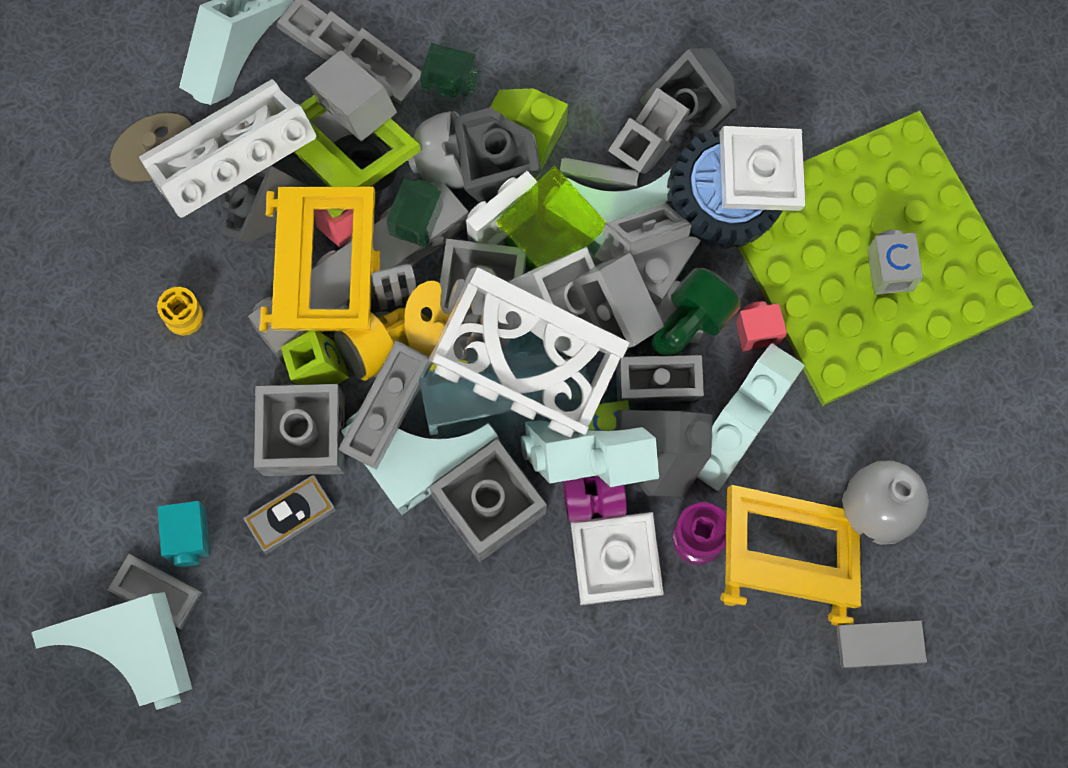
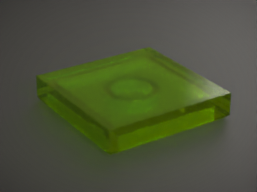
M553 166L495 221L537 268L587 247L604 231L605 223H607L556 166Z

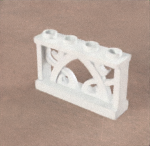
M271 79L139 156V159L158 190L164 195L176 214L182 218L316 138V134L302 107L286 96L279 89L277 83Z
M478 267L472 268L440 338L428 359L429 362L437 365L434 373L454 383H458L460 377H463L475 383L473 392L496 402L498 395L513 401L511 410L534 420L536 413L551 420L548 428L569 438L572 437L574 431L586 435L588 426L620 358H623L630 342ZM477 290L484 293L482 325L475 323L461 324ZM514 311L519 315L520 324L517 328L512 330L498 328V322L508 324L506 321V314L508 312ZM540 321L546 324L543 334L546 353L557 367L536 376L516 379L505 360L499 337H520L529 332ZM467 332L482 333L483 342H472L464 348H473L477 352L476 361L471 364L460 362L453 350L455 340ZM561 336H565L570 340L569 349L561 350L564 354L570 356L566 361L557 353L554 347L556 339ZM598 351H601L605 355L590 385L586 378L578 371ZM490 364L500 384L478 373L485 370ZM571 377L580 386L582 401L575 410L565 412L556 406L554 400L555 396L560 392H564L569 400H571V389L564 382V380ZM543 389V405L521 395V393Z

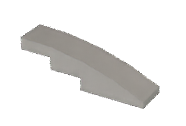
M294 0L277 21L278 29L326 61L340 50L352 60L359 58L367 66L373 78L380 76L387 82L393 91L390 99L399 104L404 101L423 77V72L365 29L361 28L360 31H357L332 11L327 15L308 0Z

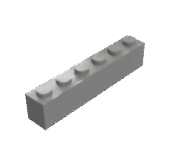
M426 182L414 190L411 198L399 206V209L398 205L388 208L381 215L380 221L374 224L373 249L374 251L381 252L380 270L404 264H411L413 267L446 243V239L453 238L467 227L466 220L468 219L469 212L445 183L432 182L429 185ZM392 211L393 216L396 214L393 220L391 219ZM352 236L347 245L337 252L333 250L326 253L319 259L317 266L312 269L310 309L349 310ZM373 278L371 284V297L376 294ZM389 278L381 280L383 288L390 284ZM267 297L256 304L253 308V313L248 317L254 329L282 363L285 360L281 347L308 331L272 330L271 326H268L267 332H260V307H269L268 314H272L273 298Z

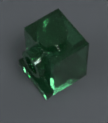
M431 43L420 75L422 92L429 94L432 87L436 88L438 93L447 97H457L458 94L468 97L469 91L475 93L481 76V70L476 69L475 54Z

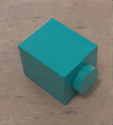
M200 501L157 506L162 557L169 562L174 561L175 567H189L198 565L200 563L199 558L210 556L206 508Z

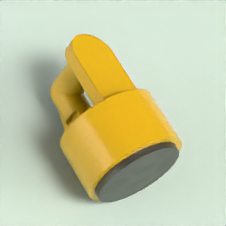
M398 308L378 318L370 312V331H335L334 341L345 365L355 377L366 381L379 374L396 341L410 347L404 326L405 308ZM421 313V316L425 321L430 320L427 316Z

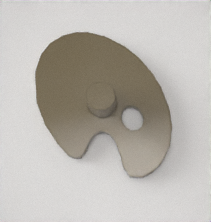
M159 113L137 121L120 135L113 146L110 155L113 171L121 179L127 181H151L152 178L139 159V156L191 127V122L186 117L174 113ZM160 128L168 129V133L164 137H157L155 132Z

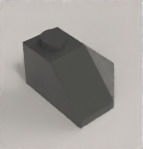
M712 48L688 49L639 99L645 107L656 88H659L691 110L678 130L691 131L693 133H703L708 130L713 132L737 108L734 78Z
M490 107L454 118L464 188L479 203L483 201L488 203L497 196L498 190L508 179L512 177L519 178L526 171L535 178L541 172L536 138L533 132L521 125L515 124Z
M269 166L221 195V205L228 208V219L222 222V234L248 243L276 231L277 211H274L273 217L265 216L266 193L268 191L275 192L274 199H278V187L310 186L274 167Z
M617 410L616 431L643 427L656 438L659 479L638 482L645 494L648 496L684 497L711 457L712 415L682 411Z

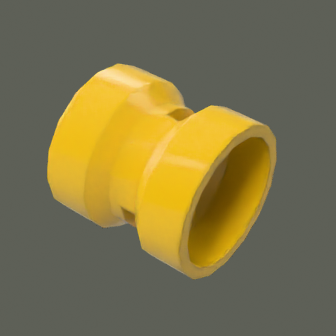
M172 287L164 291L159 297L157 303L158 314L170 331L184 336L196 332L201 327L204 320V311L190 290L183 287Z

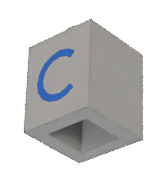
M888 230L875 236L867 250L874 295L914 291L923 279L916 234H902L900 230Z

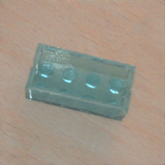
M556 349L557 353L565 361L570 358V356ZM520 352L507 358L508 361H506L516 379L536 376L557 367L547 353L532 356L530 352ZM490 364L485 370L478 373L500 384ZM585 365L578 372L581 373L591 385L587 365ZM435 370L427 373V377L419 378L431 439L460 437L472 433L488 423L495 432L524 427L525 422L551 421L536 413L534 420L511 410L513 401L498 395L496 402L473 392L475 383L463 377H460L458 383H454L434 373ZM569 377L564 382L571 389V400H569L564 392L558 393L554 400L556 406L565 412L575 410L582 401L580 386L573 378ZM543 389L521 393V395L543 405Z

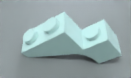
M771 343L757 360L737 393L725 406L713 424L711 457L698 475L699 479L719 492L805 365L774 344Z
M540 420L525 422L526 435L521 436L523 457L525 460H529L534 470L538 471L549 484L596 475L610 487L659 479L656 438L643 427L618 431L587 430L586 435L574 431L572 437L569 438L548 428L550 422Z

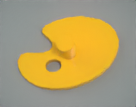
M435 280L426 281L413 290L405 308L404 326L411 348L429 357L451 313H445L442 310L441 283ZM424 307H429L432 310V318L429 321H425L421 316V310ZM458 359L460 362H463V363H465V364H467V363L469 362V361H465V360H460V359ZM433 363L430 371L434 372L437 365Z

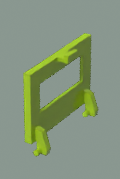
M315 95L300 104L316 134V138L294 151V153L328 187H370L422 151L419 143L390 118L377 128L374 133L392 150L361 170L312 123L313 120L327 111L318 103ZM345 209L327 210L335 218L339 217Z

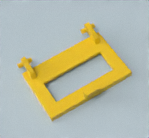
M278 187V199H274L275 192L268 191L266 193L265 216L273 217L274 211H277L272 314H268L269 307H260L259 331L267 332L268 326H271L272 330L370 331L372 273L380 270L381 255L380 251H374L373 249L374 187ZM314 209H353L349 310L310 309Z
M731 485L727 488L725 593H722L720 596V600L727 606H734L736 604L746 605L747 598L740 596V587L833 604L832 611L828 615V621L831 622V625H853L854 619L847 616V607L858 608L861 606L860 534L852 528L842 508ZM748 512L836 530L837 568L747 550Z

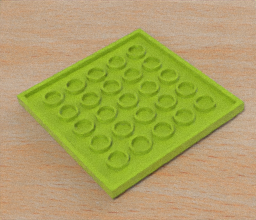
M920 111L803 161L805 207L801 211L782 210L783 212L766 233L752 243L749 242L745 246L738 247L768 305L779 303L787 332L785 337L798 361L805 365L803 371L822 406L1027 313L1033 308ZM888 230H900L902 234L915 233L923 279L914 291L874 295L867 250L875 236Z

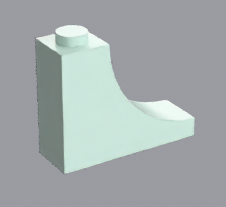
M212 0L200 5L179 88L192 94L195 100L209 105L229 97L253 47L264 32L285 13L293 3V0Z
M671 169L662 177L646 186L617 192L592 189L567 178L560 188L554 186L544 199V221L582 247H587L588 251L595 255L606 239L603 236L605 223L663 204L669 206L672 204L668 203L667 198L670 188H667V182Z
M357 413L347 420V427L341 430L344 436H346ZM489 423L472 433L449 439H428L398 429L377 470L367 465L366 467L400 514L403 515L431 495L430 486L496 439L499 441V437Z
M165 592L143 596L32 632L36 649L52 645H70L90 650L108 660L124 675L136 695L139 706L154 702L156 710L181 702L180 693L192 690Z

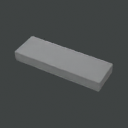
M398 341L395 342L338 449L340 452L377 470L433 364L428 361L429 356Z

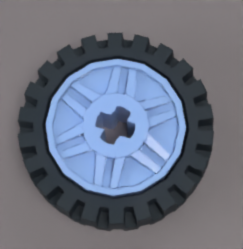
M720 127L713 133L711 130L703 132L699 137H695L681 151L670 171L671 174L667 182V188H670L667 198L668 203L673 204L672 209L691 224L690 230L693 233L690 237H696L699 240L703 238L706 240L705 245L710 247L720 244V249H729L733 245L738 248L757 240L773 226L783 211L722 208L719 133L722 127Z

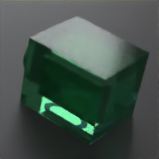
M404 178L386 220L389 235L427 248L443 208L442 191L438 190L434 184L428 181L418 179L413 182Z

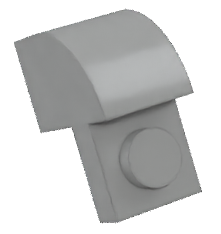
M656 88L637 119L629 118L608 151L638 172L646 174L670 147L671 139L691 110L659 88Z

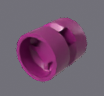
M598 475L563 481L568 522L589 520L594 513H599L602 518L626 515L624 485L610 487ZM594 489L595 496L591 494L586 495V491Z
M700 502L690 505L682 512L673 528L671 541L674 551L682 560L689 564L703 565L712 562L726 546L727 515L721 508L711 503Z

